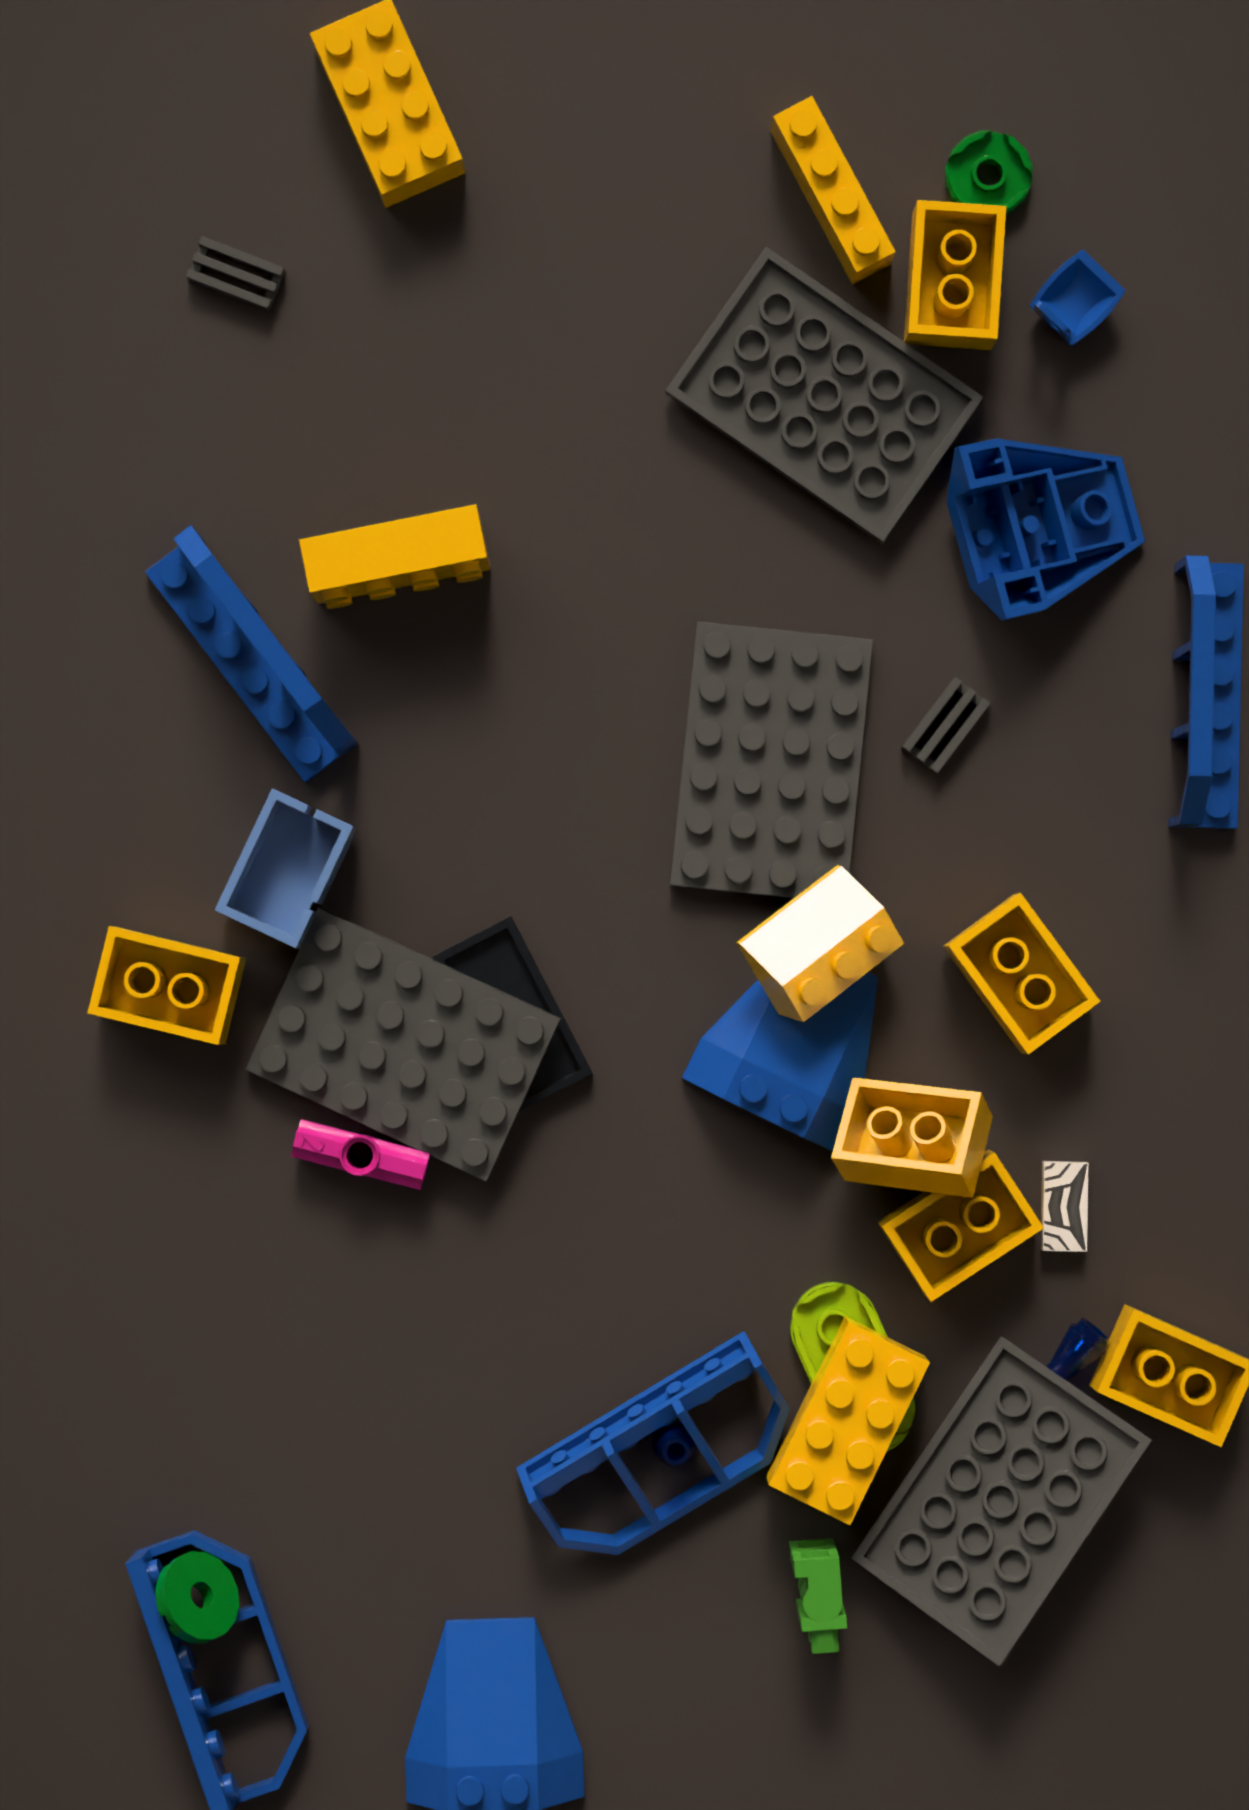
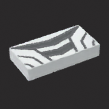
M1042 1161L1041 1224L1044 1227L1041 1230L1042 1251L1087 1252L1088 1162Z

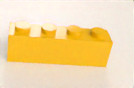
M813 96L774 115L770 132L852 285L891 265L896 251Z

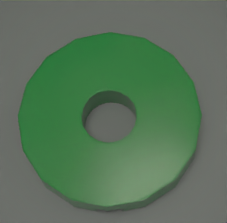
M980 130L965 136L952 149L945 166V188L951 202L1006 206L1007 216L1012 214L1024 202L1032 184L1033 165L1027 150L1013 136L1006 133L992 132V130ZM985 164L995 166L999 170L1000 181L995 185L981 183L976 174L977 169Z
M190 1551L173 1559L159 1573L155 1588L157 1609L161 1618L166 1617L171 1625L168 1628L176 1637L188 1643L205 1644L228 1632L236 1621L239 1609L238 1587L231 1571L220 1559L206 1552ZM192 1587L198 1589L203 1597L202 1608L193 1603L191 1598Z

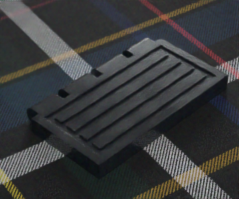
M512 916L433 956L434 960L562 1018L520 1111L593 1073Z

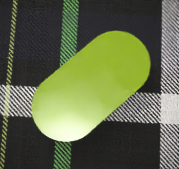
M838 1282L818 1284L807 1290L792 1310L790 1322L791 1339L811 1384L845 1316L887 1337L872 1302L864 1293L849 1284ZM914 1397L887 1451L899 1445L908 1434L915 1414Z

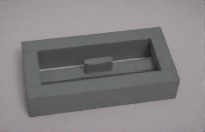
M201 236L198 243L199 249L195 252L191 269H188L186 274L187 280L270 312L286 272L284 267ZM210 251L272 275L271 281L207 257ZM203 266L264 289L266 294L264 297L202 274L201 270Z
M956 676L901 747L935 774L940 771L990 705L988 700L976 694L975 690L971 687L968 688ZM954 692L960 693L962 695L961 699L923 749L919 750L915 747L916 742ZM972 702L976 705V708L935 761L928 757L967 704Z

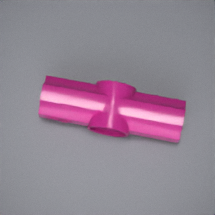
M301 1119L296 1131L291 1157L344 1170L352 1175L367 1176L421 1190L429 1165L430 1153L377 1139L369 1134H358ZM357 1142L367 1144L373 1152V1159L366 1167H359L351 1161L350 1149Z

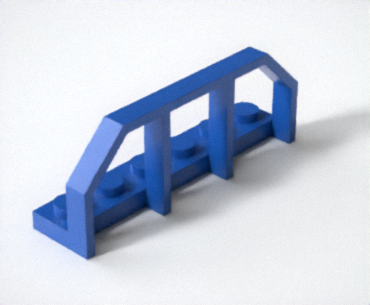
M190 525L173 538L178 547L151 566L145 573L305 783H308L359 743L306 678V673L291 658L261 619L256 607L226 573L204 543L205 540Z
M1186 555L1174 564V573L1187 574L1191 595V641L1172 652V661H1190L1189 722L1171 730L1170 740H1188V772L1180 813L1178 816L1168 819V827L1237 829L1244 564L1210 563L1208 556Z
M743 1331L516 1467L530 1506L559 1548L619 1555L772 1462L790 1408L764 1366L749 1337ZM756 1370L774 1399L763 1433L756 1449L723 1468L687 1411L697 1405L709 1402L715 1394L735 1382L747 1379ZM679 1417L714 1474L654 1509L618 1453L632 1448L642 1438L659 1428L669 1426ZM609 1459L645 1514L614 1534L560 1528L541 1499L554 1495L562 1486L582 1474L594 1471L602 1462Z
M196 1530L136 1550L126 1561L125 1565L209 1809L234 1810L238 1803L280 1789L309 1728V1724L251 1557ZM191 1544L241 1568L253 1604L238 1609L234 1623L258 1616L280 1680L210 1704L205 1689L203 1687L197 1688L191 1671L196 1669V1664L190 1646L188 1644L182 1645L181 1642L184 1640L176 1637L169 1630L168 1627L171 1625L165 1616L161 1618L157 1609L155 1588L163 1566L158 1558L153 1560L152 1557ZM284 1692L297 1731L275 1776L239 1788L232 1772L226 1773L221 1759L222 1756H225L224 1743L217 1729L211 1730L208 1718Z

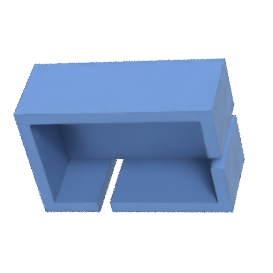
M272 788L216 905L215 911L285 944L300 949L316 915V912L311 910L314 902L320 905L323 904L358 829L316 809L314 816L311 817L314 808Z

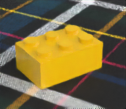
M917 200L912 213L904 327L905 343L920 346L992 350L998 339L1006 206Z
M1021 893L1013 894L943 946L1021 1054H1030L1101 1002Z
M109 926L87 1013L216 1045L226 1044L247 958L120 927Z
M852 1078L831 1159L844 1181L973 1198L993 1116L982 1092Z
M991 1150L984 1152L973 1198L924 1191L877 1222L930 1302L1044 1229L996 1153Z
M1124 1304L1089 1386L1102 1395L1222 1447L1249 1386V1359Z

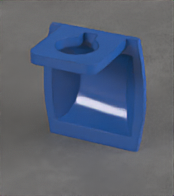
M1082 249L1064 262L1050 276L1038 291L1029 307L1072 347L1107 318L1122 299L1126 290Z

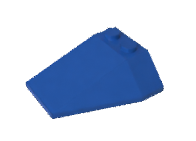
M998 438L958 446L954 449L947 496V506L970 588L1001 621L1044 611L1145 542L1122 457Z
M867 972L805 1022L779 1015L757 980L701 1037L682 1078L794 1134L833 1151L852 1078L865 1079L878 976Z
M535 1617L446 1620L405 1756L407 1803L434 1810H541L585 1796L583 1748Z

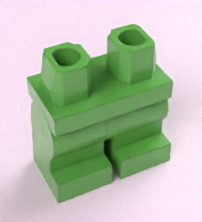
M821 1538L789 1541L790 1561L794 1576L798 1578V1588L801 1598L796 1599L802 1632H808L812 1654L839 1652L838 1629H847V1617L842 1603L840 1560L834 1539Z

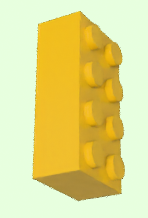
M383 0L309 33L316 54L385 208L466 173L462 155L392 0Z
M476 504L299 539L309 593L318 604L326 603L327 609L353 604L352 597L369 594L370 600L393 597L396 595L395 589L413 586V591L434 589L440 586L439 580L456 577L457 583L475 581L483 578L482 571L491 570L481 518Z
M845 1316L766 1475L769 1486L851 1525L930 1364L925 1355Z

